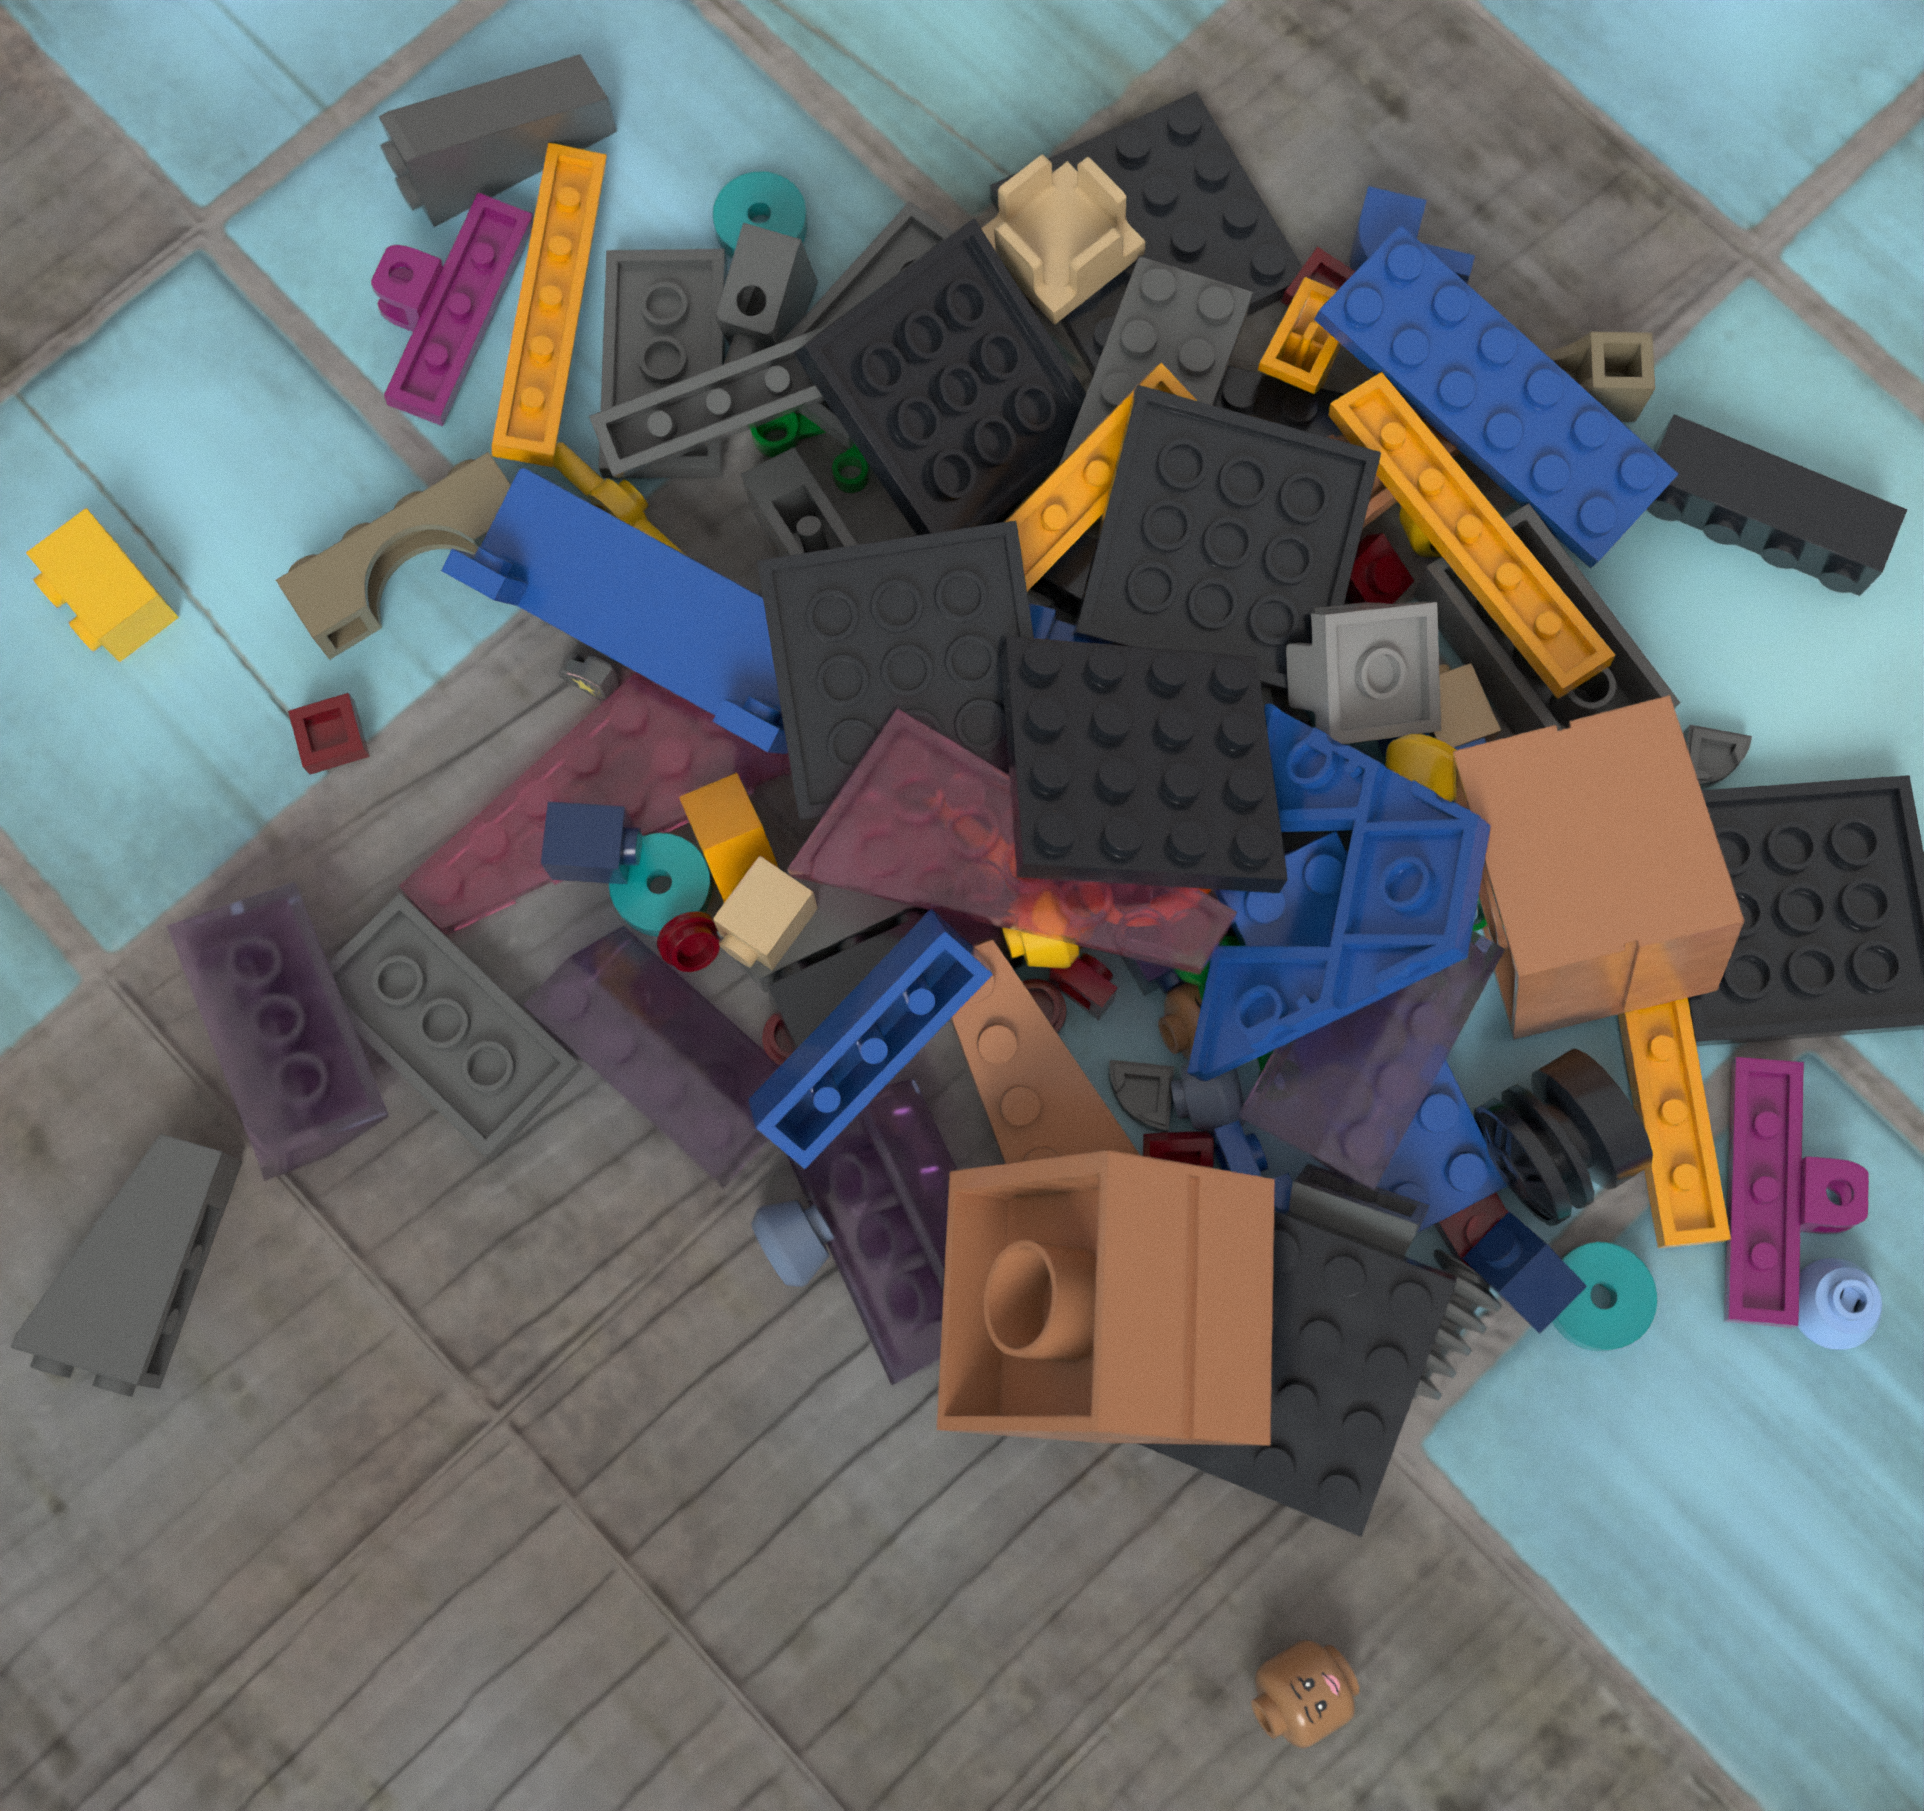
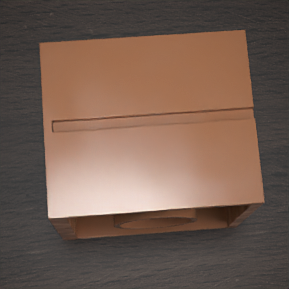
M1670 695L1576 719L1569 722L1568 729L1558 731L1556 725L1453 751L1454 802L1476 813L1491 826L1479 890V899L1487 923L1482 928V932L1513 1040L1718 990L1744 919Z
M1109 1150L950 1171L937 1430L1096 1443L1270 1445L1275 1179Z

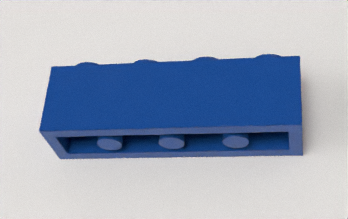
M931 908L748 1099L755 1128L801 1167L806 1169L993 975L979 951Z

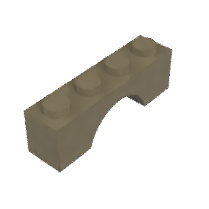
M1589 332L1572 344L1544 352L1621 422H1636L1655 390L1652 333Z
M489 452L477 459L462 461L449 471L447 477L424 491H414L405 495L396 503L394 509L371 523H361L352 527L344 534L341 541L318 555H308L299 559L290 567L288 573L276 579V582L314 641L328 659L331 660L382 628L380 602L383 590L392 574L407 560L418 554L438 549L451 550L453 548L475 555L511 484Z

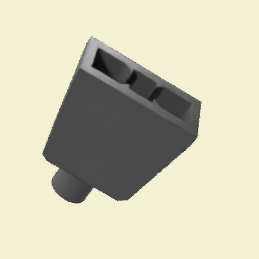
M743 223L716 313V322L730 346L724 364L779 344L805 316L818 280L801 239Z
M1308 1163L1293 1182L1289 1212L1405 1256L1427 1215L1429 1205Z

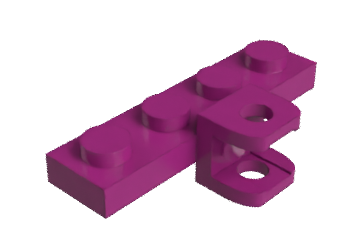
M477 193L444 266L442 265L441 258L412 247L391 245L385 249L371 279L372 289L380 298L377 302L379 312L390 323L413 332L384 393L388 406L440 426L444 425L530 237L534 221L532 213Z
M1735 1057L1731 1062L1727 1220L1731 1239L1726 1241L1724 1322L1784 1328L1797 1327L1799 1324L1800 1232L1838 1234L1860 1224L1868 1217L1869 1173L1863 1166L1843 1159L1810 1156L1802 1159L1804 1062ZM1826 1189L1832 1190L1838 1196L1839 1205L1829 1200Z

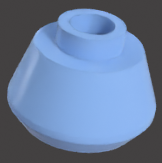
M1826 1258L1814 1261L1800 1271L1799 1324L1797 1327L1809 1340L1824 1348L1845 1350L1863 1344L1875 1333L1881 1320L1882 1298L1876 1283L1865 1270L1844 1259Z

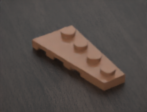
M989 938L973 944L972 946L979 951L993 975L951 1017V1022L1004 1164L1106 1150L1141 1156L994 940Z

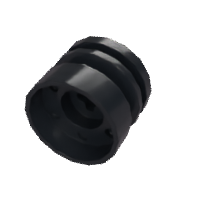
M1576 1048L1563 1053L1532 1073L1531 1087L1534 1095L1529 1090L1515 1084L1502 1091L1501 1101L1493 1098L1474 1109V1119L1485 1139L1489 1156L1503 1181L1521 1203L1537 1219L1548 1226L1558 1225L1571 1217L1572 1206L1580 1209L1593 1203L1595 1191L1592 1181L1607 1190L1614 1189L1652 1165L1653 1152L1648 1134L1626 1095L1600 1064L1587 1053Z

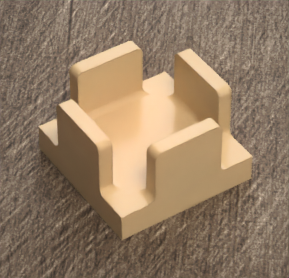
M1043 154L1000 186L998 189L999 213L993 220L981 228L1020 290L1054 325L1134 263L1139 256L1145 254V240L1126 220L1127 198L1125 193L1089 157H1086L1078 164V172L1066 162L1052 173V163Z

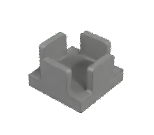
M1420 601L1402 604L1367 602L1315 608V613L1311 614L1312 644L1292 643L1287 645L1289 705L1291 708L1313 711L1316 717V728L1328 734L1332 739L1342 744L1401 737L1407 734L1441 731L1437 602Z

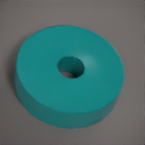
M766 171L742 174L728 182L721 189L714 202L712 215L716 237L721 248L725 249V253L733 258L743 223L801 239L802 243L806 238L808 219L804 198L799 189L790 180L781 175ZM759 215L769 217L764 223H754L751 221Z
M654 833L642 836L640 863L638 866H629L628 885L609 883L611 900L622 919L636 931L658 937L659 932L667 922L680 914L692 911L705 913L710 904L713 891L712 876L701 852L688 840L668 833ZM666 876L672 879L671 887L665 893L656 894L650 891L651 883L657 877Z
M1596 1242L1582 1245L1561 1257L1569 1268L1587 1285L1552 1321L1554 1327L1564 1338L1583 1349L1611 1351L1634 1343L1646 1333L1656 1314L1657 1290L1649 1269L1638 1256L1619 1245ZM1595 1285L1605 1287L1610 1294V1304L1606 1309L1597 1307L1591 1300V1290Z

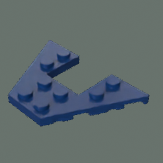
M1271 703L1265 704L1264 711L1281 832L1353 831L1330 947L1214 946L1187 1071L1191 1076L1205 1082L1466 959L1469 952L1491 826L1476 813L1455 802L1447 801L1433 790L1414 780L1413 782L1388 769L1381 762L1349 745H1343L1316 727L1312 728L1282 712Z

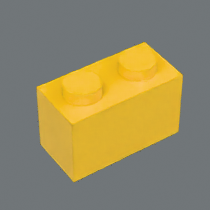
M87 508L26 552L41 571L39 575L33 578L35 584L57 608L65 603L70 606L77 616L69 621L68 624L93 652L103 646L121 662L179 618Z

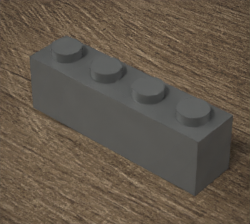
M824 326L589 416L612 476L621 479L825 401L793 352L826 327Z

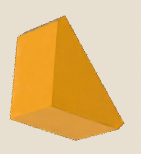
M1304 277L1259 363V371L1313 394L1318 392L1320 388H1323L1342 344L1320 326L1314 318L1320 308L1338 290Z
M738 773L679 797L724 903L759 856L779 868L763 826Z

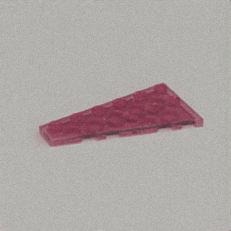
M635 672L403 881L399 887L445 935H449L515 904L517 898L551 882L556 885L564 881L552 880L541 865L548 801L625 806L634 823V827L641 828L642 836L654 833H667L689 823L679 799L680 796L735 773H738L749 795L755 792V787L780 775L785 774L786 777L792 775L788 753L780 754L764 751L712 722L715 715Z
M899 709L893 714L787 869L789 875L794 878L928 910L932 908L937 912L1196 974H1201L1237 915L1236 911L1198 888L1017 877L1010 776Z

